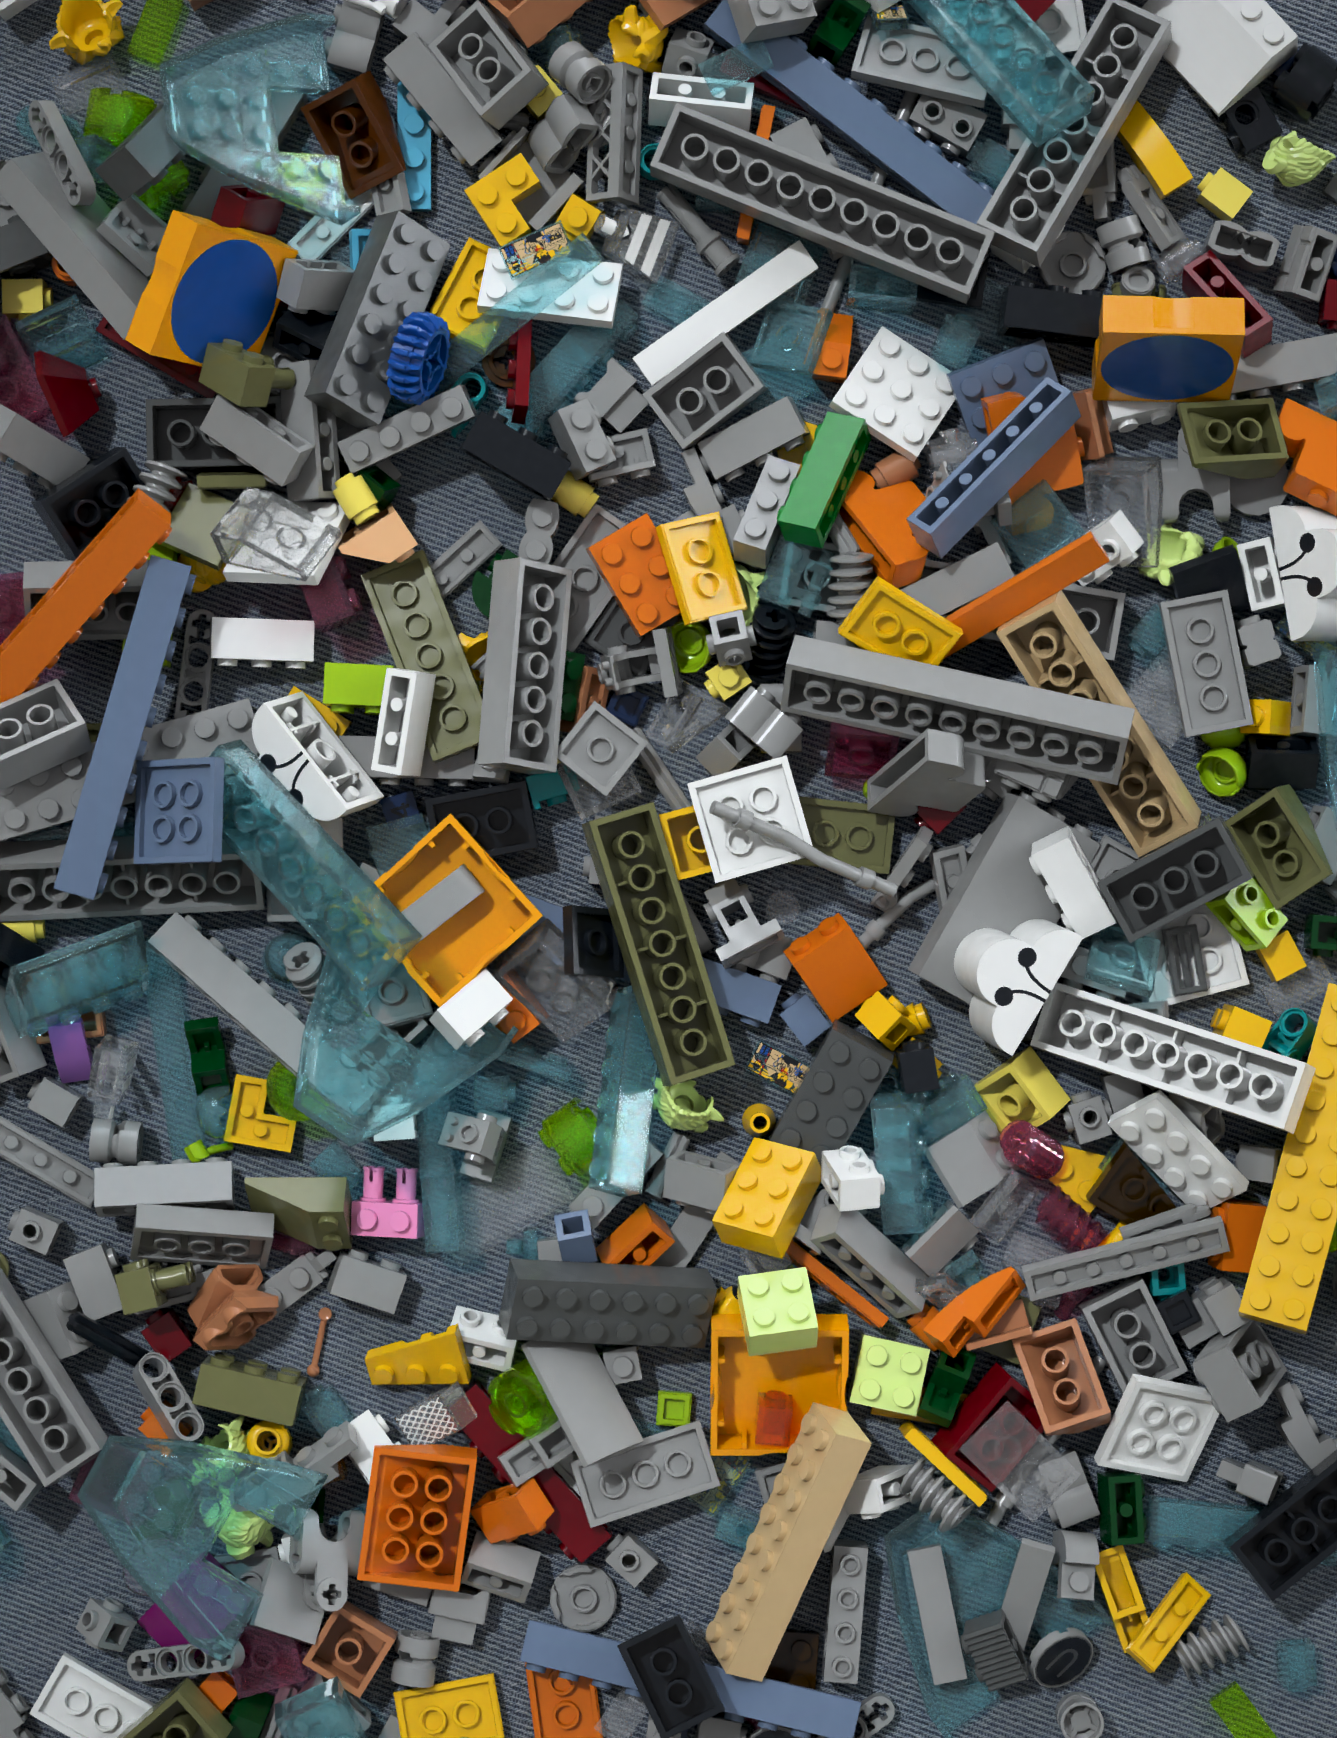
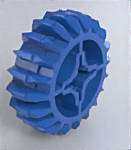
M412 312L403 320V325L398 327L397 336L393 337L394 343L390 349V358L387 361L389 364L386 372L387 377H389L387 385L390 388V394L395 399L401 400L402 403L421 405L424 401L434 397L435 392L439 390L440 382L444 379L443 375L445 369L448 368L447 360L450 356L449 347L451 342L449 337L451 334L450 330H448L447 322L443 318L437 317L436 314Z

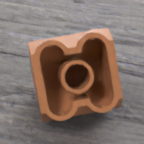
M217 1265L187 1307V1312L197 1327L193 1341L205 1351L238 1349L255 1337L256 1329L259 1326L266 1324L277 1314L278 1296L257 1290L263 1281V1275L258 1265Z

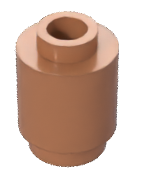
M895 451L874 464L875 468L869 471V475L873 477L877 489L906 481H913L919 477L917 470L921 468V464L918 458H916L915 462H912Z

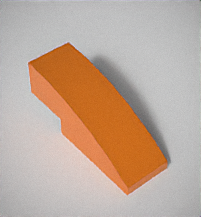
M1011 1266L996 1272L972 1285L954 1298L930 1321L923 1331L936 1348L955 1358L974 1332L983 1338L988 1335L1026 1285L1016 1269Z

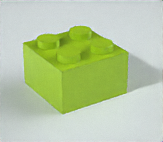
M325 662L323 704L331 707V712L338 714H354V708H365V713H368L367 715L379 716L386 669L396 667L392 665Z

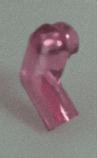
M279 1233L273 1234L271 1249L291 1255H300L317 1250V1248L293 1237Z
M1094 1286L1063 1293L1054 1310V1314L1062 1320H1069L1075 1306L1092 1293Z

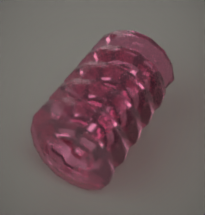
M1024 1120L1013 1121L1002 1130L999 1141L1004 1156L1008 1161L1040 1180L1050 1179L1061 1170L1064 1162V1151L1056 1139Z
M1059 1185L1055 1186L1035 1208L1039 1212L1035 1222L1038 1224L1047 1219L1049 1221L1045 1229L1047 1233L1057 1228L1059 1230L1055 1238L1057 1242L1067 1237L1069 1239L1065 1248L1067 1251L1076 1246L1079 1248L1078 1251L1097 1247L1109 1230L1099 1233L1102 1224L1099 1221L1089 1224L1092 1218L1091 1214L1085 1212L1079 1215L1081 1205L1075 1203L1069 1206L1071 1196L1065 1194L1059 1197L1061 1187Z

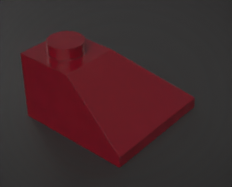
M41 350L34 352L37 380L60 432L65 437L100 410L98 398L103 396L100 386L95 377L89 378L84 367Z

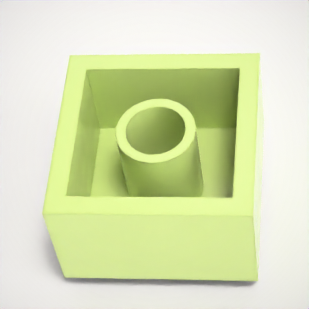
M806 1267L738 1276L737 1298L749 1356L817 1347L818 1323Z
M861 1333L847 1400L856 1404L916 1417L930 1349Z

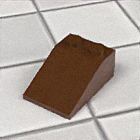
M370 70L300 108L350 200L406 170L387 101Z

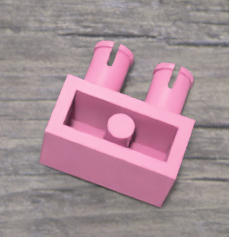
M363 1166V1196L352 1201L351 1235L409 1239L427 1236L428 1201L416 1199L418 1169L396 1168V1198L386 1199V1197H383L385 1167Z

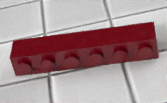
M477 1379L447 1406V1413L451 1417L449 1421L454 1422L453 1428L458 1429L455 1430L457 1433L464 1431L472 1440L468 1444L471 1448H477V1456L482 1459L486 1456L494 1465L491 1471L500 1482L505 1484L508 1481L510 1484H513L497 1457L525 1439L526 1436L509 1419L510 1415ZM553 1466L549 1469L545 1468L531 1477L535 1479L554 1509L553 1514L545 1521L546 1527L543 1530L548 1535L553 1532L562 1541L559 1547L570 1560L576 1557L580 1563H583L612 1537V1530L606 1523L590 1528L580 1496Z

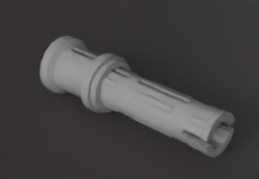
M669 184L668 187L665 186L657 194V199L669 210L696 243V252L699 255H704L716 269L714 273L717 277L724 275L738 263L741 257L737 253L733 254L721 240L722 234L719 231H712L675 185Z

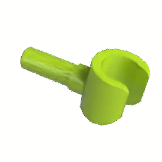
M200 1139L185 1147L184 1151L192 1163H197L216 1153L233 1150V1143L227 1142L206 1148Z

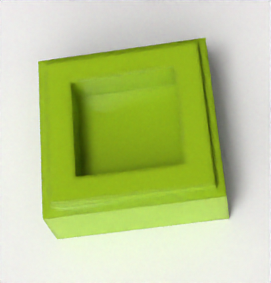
M658 1390L656 1425L679 1427L689 1424L692 1392Z

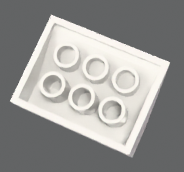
M1148 0L1141 7L1171 22L1172 40L1163 57L1218 117L1297 53L1298 35L1265 0Z

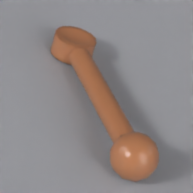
M328 1307L321 1308L318 1313L321 1319L312 1363L307 1367V1374L310 1377H316L320 1373L318 1366L327 1320L332 1317V1311Z

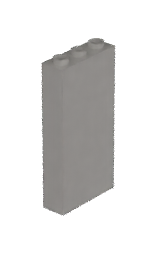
M44 152L11 158L0 170V194L117 333L125 340L139 300L151 275L146 277L139 269H136L122 253L110 245L96 230L111 209L97 192L92 205H71Z
M1023 791L1020 792L1019 796L1009 792L1006 793L971 855L966 868L961 873L954 889H952L945 905L939 912L908 968L912 973L969 1005L974 994L960 984L954 971L956 950L967 935L983 928L997 929L1010 935L1018 925L1032 919H1044L1057 924L1063 913L1059 903L1053 904L1045 890V886L1048 884L1042 874L1036 875L1029 862V857H1031L1032 843L1069 825L1064 823L1066 816L1050 807L1045 812L1037 807L1039 800ZM1077 823L1073 828L1069 826L1086 858L1091 863L1101 844L1091 839L1093 832Z

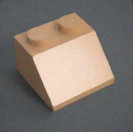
M390 504L385 510L359 526L356 525L345 532L338 545V549L345 555L391 563L396 559L398 563H401L415 553L413 548L418 543L393 505Z

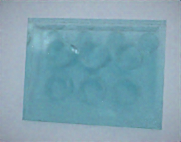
M141 921L129 923L10 967L4 1004L19 1038L27 1035L31 1038L46 1033L49 1027L56 1024L70 1025L78 1021L81 1015L93 1011L94 1014L102 1013L110 1009L115 1002L123 999L126 1002H131L142 997L147 990L150 979Z

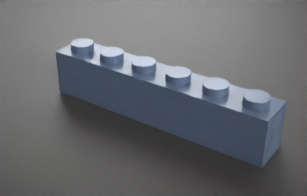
M1046 377L906 519L917 543L942 559L1081 417L1072 391Z

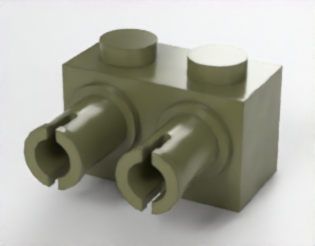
M223 339L222 343L208 342L199 382L240 407H267L271 389H291L295 384V373L289 367L275 368L273 358L269 357V355L243 349L241 342Z
M148 1258L122 1265L123 1271L114 1275L124 1315L157 1308L168 1302L167 1290L191 1285V1283L196 1282L195 1270L191 1261L162 1268L159 1266V1262L149 1264Z

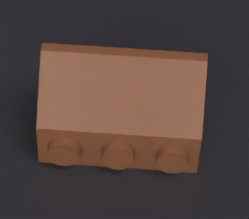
M1076 1318L1034 1331L1030 1335L1011 1339L1046 1436L1080 1433L1111 1422L1110 1408Z

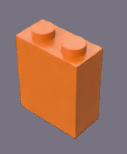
M840 913L824 919L816 929L803 937L795 939L790 947L783 951L832 1023L835 1019H840L888 985Z

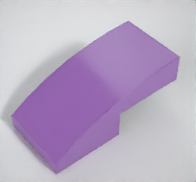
M78 1018L48 1023L47 1029L62 1084L91 1080L94 1062L91 1047L87 1043L83 1019Z

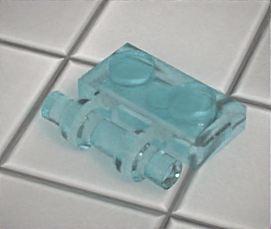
M781 533L756 598L788 610L792 598H796L802 601L798 614L810 618L814 607H819L822 599L820 592L826 577L830 578L831 576L829 571L834 569L831 567L832 562L830 558L836 554L823 549L819 560L814 561L809 559L813 546L785 541ZM804 569L813 572L807 590L797 587Z

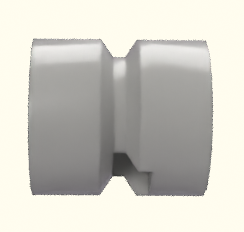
M570 41L561 45L554 52L549 62L548 69L551 77L563 88L567 89L580 103L592 104L600 100L611 85L612 72L597 57L594 58L593 54L579 42Z
M1138 215L1123 217L1096 228L1101 248L1108 250L1104 258L1110 275H1117L1123 273L1129 267L1143 266L1152 261L1147 243L1140 241L1143 230Z
M94 1118L89 1141L90 1161L110 1163L113 1158H116L118 1163L137 1165L140 1162L143 1148V1122L123 1120L120 1125H117L114 1119Z
M399 1630L395 1646V1652L399 1654V1657L393 1660L390 1680L404 1686L432 1687L436 1672V1665L432 1660L438 1658L441 1639L431 1637V1633L426 1631Z
M1070 1692L1060 1699L1056 1706L1055 1716L1065 1738H1099L1102 1735L1104 1718L1092 1697L1082 1692Z

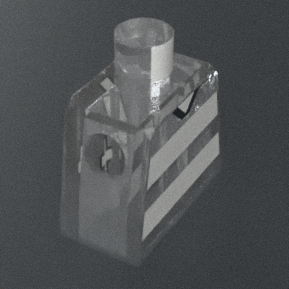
M618 209L614 218L602 213L594 224V232L606 237L602 247V254L613 263L623 264V270L638 281L657 283L680 223L633 209Z
M106 1035L95 1047L86 1098L95 1100L93 1116L101 1119H112L115 1105H120L126 1098L140 1042Z

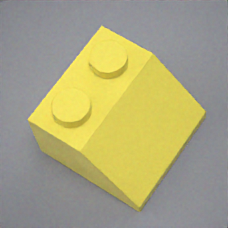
M1031 1046L1006 1060L967 1090L982 1111H987L1007 1144L1053 1118L1071 1100Z

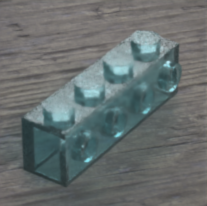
M916 1093L874 1094L870 1103L876 1166L877 1172L883 1175L885 1182V1192L883 1195H880L883 1234L925 1233L928 1222L933 1221L932 1201H926L925 1189L930 1187L929 1169L923 1168L922 1156H926L927 1152L925 1135L920 1136L919 1123H923L922 1103H916Z

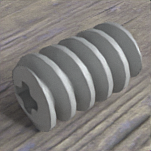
M146 460L145 466L151 473L141 472L139 478L145 485H134L133 491L135 492L139 488L170 512L163 503L164 501H176V498L169 491L170 489L181 490L182 486L176 480V477H187V475L163 462Z
M843 552L830 558L831 562L839 565V569L829 571V575L839 578V581L828 585V588L838 592V595L828 598L827 602L837 605V609L827 611V616L835 618L838 624H842L866 592L864 588H868L872 584V579L866 576L873 571V566L866 562L873 559L874 555L871 553Z
M302 942L292 947L285 954L283 964L286 967L287 978L315 1013L327 1014L335 1010L342 1003L346 996V983L316 944Z
M923 1456L905 1474L899 1491L901 1494L911 1492L909 1501L912 1504L922 1501L919 1511L923 1514L931 1511L929 1516L931 1523L942 1520L939 1530L945 1533L960 1524L971 1512L975 1503L967 1507L962 1506L966 1495L962 1494L954 1498L953 1493L957 1486L953 1484L944 1488L943 1484L946 1476L942 1475L934 1479L933 1475L937 1467L933 1465L925 1470L923 1466L927 1458Z
M1228 1614L1223 1615V1627L1214 1619L1211 1621L1212 1632H1209L1201 1625L1198 1628L1199 1638L1191 1631H1188L1186 1633V1644L1180 1638L1175 1643L1174 1651L1188 1680H1190V1668H1193L1199 1675L1202 1674L1203 1662L1211 1669H1214V1657L1216 1656L1223 1663H1227V1651H1230L1236 1658L1239 1657L1238 1646L1240 1645L1250 1652L1239 1625Z

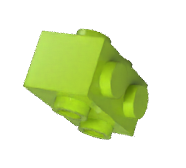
M1255 877L1205 903L1245 951L1267 948L1288 921V918L1280 909L1276 910Z

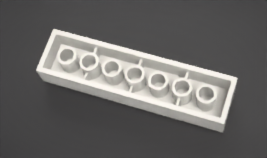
M1061 983L1055 984L1046 999L1030 1043L1031 1046L1042 1051L1292 1134L1295 1132L1316 1070L1315 1067L1305 1062Z

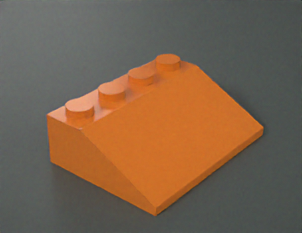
M446 1444L374 1446L357 1580L459 1592L477 1464V1448Z

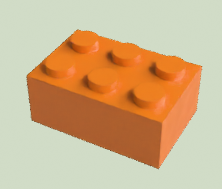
M647 513L586 548L588 555L637 637H641L681 613L655 525Z

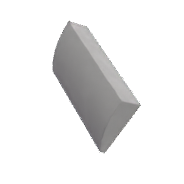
M137 1203L130 1259L140 1260L148 1258V1261L187 1263L191 1261L192 1264L214 1266L256 1264L260 1269H266L273 1241L274 1213Z
M530 1340L521 1345L583 1468L627 1453L644 1441L593 1343Z

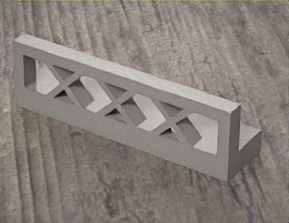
M625 62L606 64L612 72L611 85L606 94L600 100L589 104V111L596 121L598 129L587 146L586 202L599 203L614 200L625 205L639 204L643 70ZM607 106L610 109V119L603 127L600 124V114ZM607 140L609 143V152L605 156V158L601 160L599 157V148L603 144V142ZM605 173L608 176V191L598 193V181Z

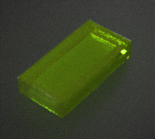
M147 0L127 53L160 66L183 9L184 2L182 0Z
M1236 1681L1208 1700L1235 1738H1277Z

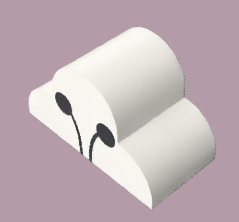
M1277 505L1270 507L1269 512L1291 641L1335 642L1337 641V516L1320 508L1310 506Z
M303 691L265 702L257 710L252 722V737L260 756L255 760L250 769L249 789L253 801L264 814L274 819H288L306 812L317 820L331 821L371 807L384 797Z
M1044 919L1025 921L1018 925L1010 935L993 928L979 929L967 935L956 950L954 971L960 984L974 994L969 1006V1020L974 1032L984 1041L1013 1056L1083 937Z

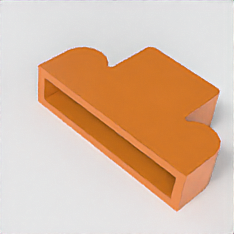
M1014 391L980 398L987 436L1026 398L1025 396ZM1074 424L1008 490L1012 505V524L1006 525L1005 529L1011 535L1041 529L1051 522L1054 508L1052 503L1044 496L1045 493L1083 484L1084 476L1080 457H1084L1085 452L1081 437H1076Z
M1286 398L1277 415L1289 458L1292 457L1294 460L1283 490L1314 507L1337 516V421Z
M857 470L839 510V514L860 547L859 552L873 554V559L866 562L873 566L874 572L880 578L896 588L919 581L923 574L929 550L917 543L906 519L926 500V497L912 481L874 489L875 481L873 477L864 471Z

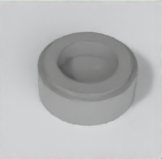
M1139 265L1127 268L1123 272L1120 281V290L1124 296H1150L1155 286L1154 274L1148 268Z

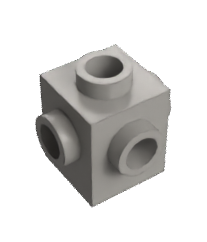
M676 27L669 41L661 72L703 77L705 73L711 74L717 55L712 53L715 40L706 37L701 32L687 31Z
M742 610L710 616L709 622L712 634L705 636L709 654H717L719 667L726 665L736 666L744 661L753 660L750 646L757 645L753 626H745Z
M1090 1090L1070 1096L1072 1101L1065 1105L1067 1112L1061 1114L1067 1132L1073 1131L1078 1144L1081 1145L1113 1135L1111 1127L1107 1124L1112 1115L1107 1099L1102 1100L1098 1094L1091 1095ZM1091 1111V1118L1084 1121V1113Z
M106 1597L104 1601L90 1598L76 1625V1629L86 1637L85 1642L91 1647L99 1650L104 1648L122 1652L137 1622L123 1611L124 1605L119 1601Z

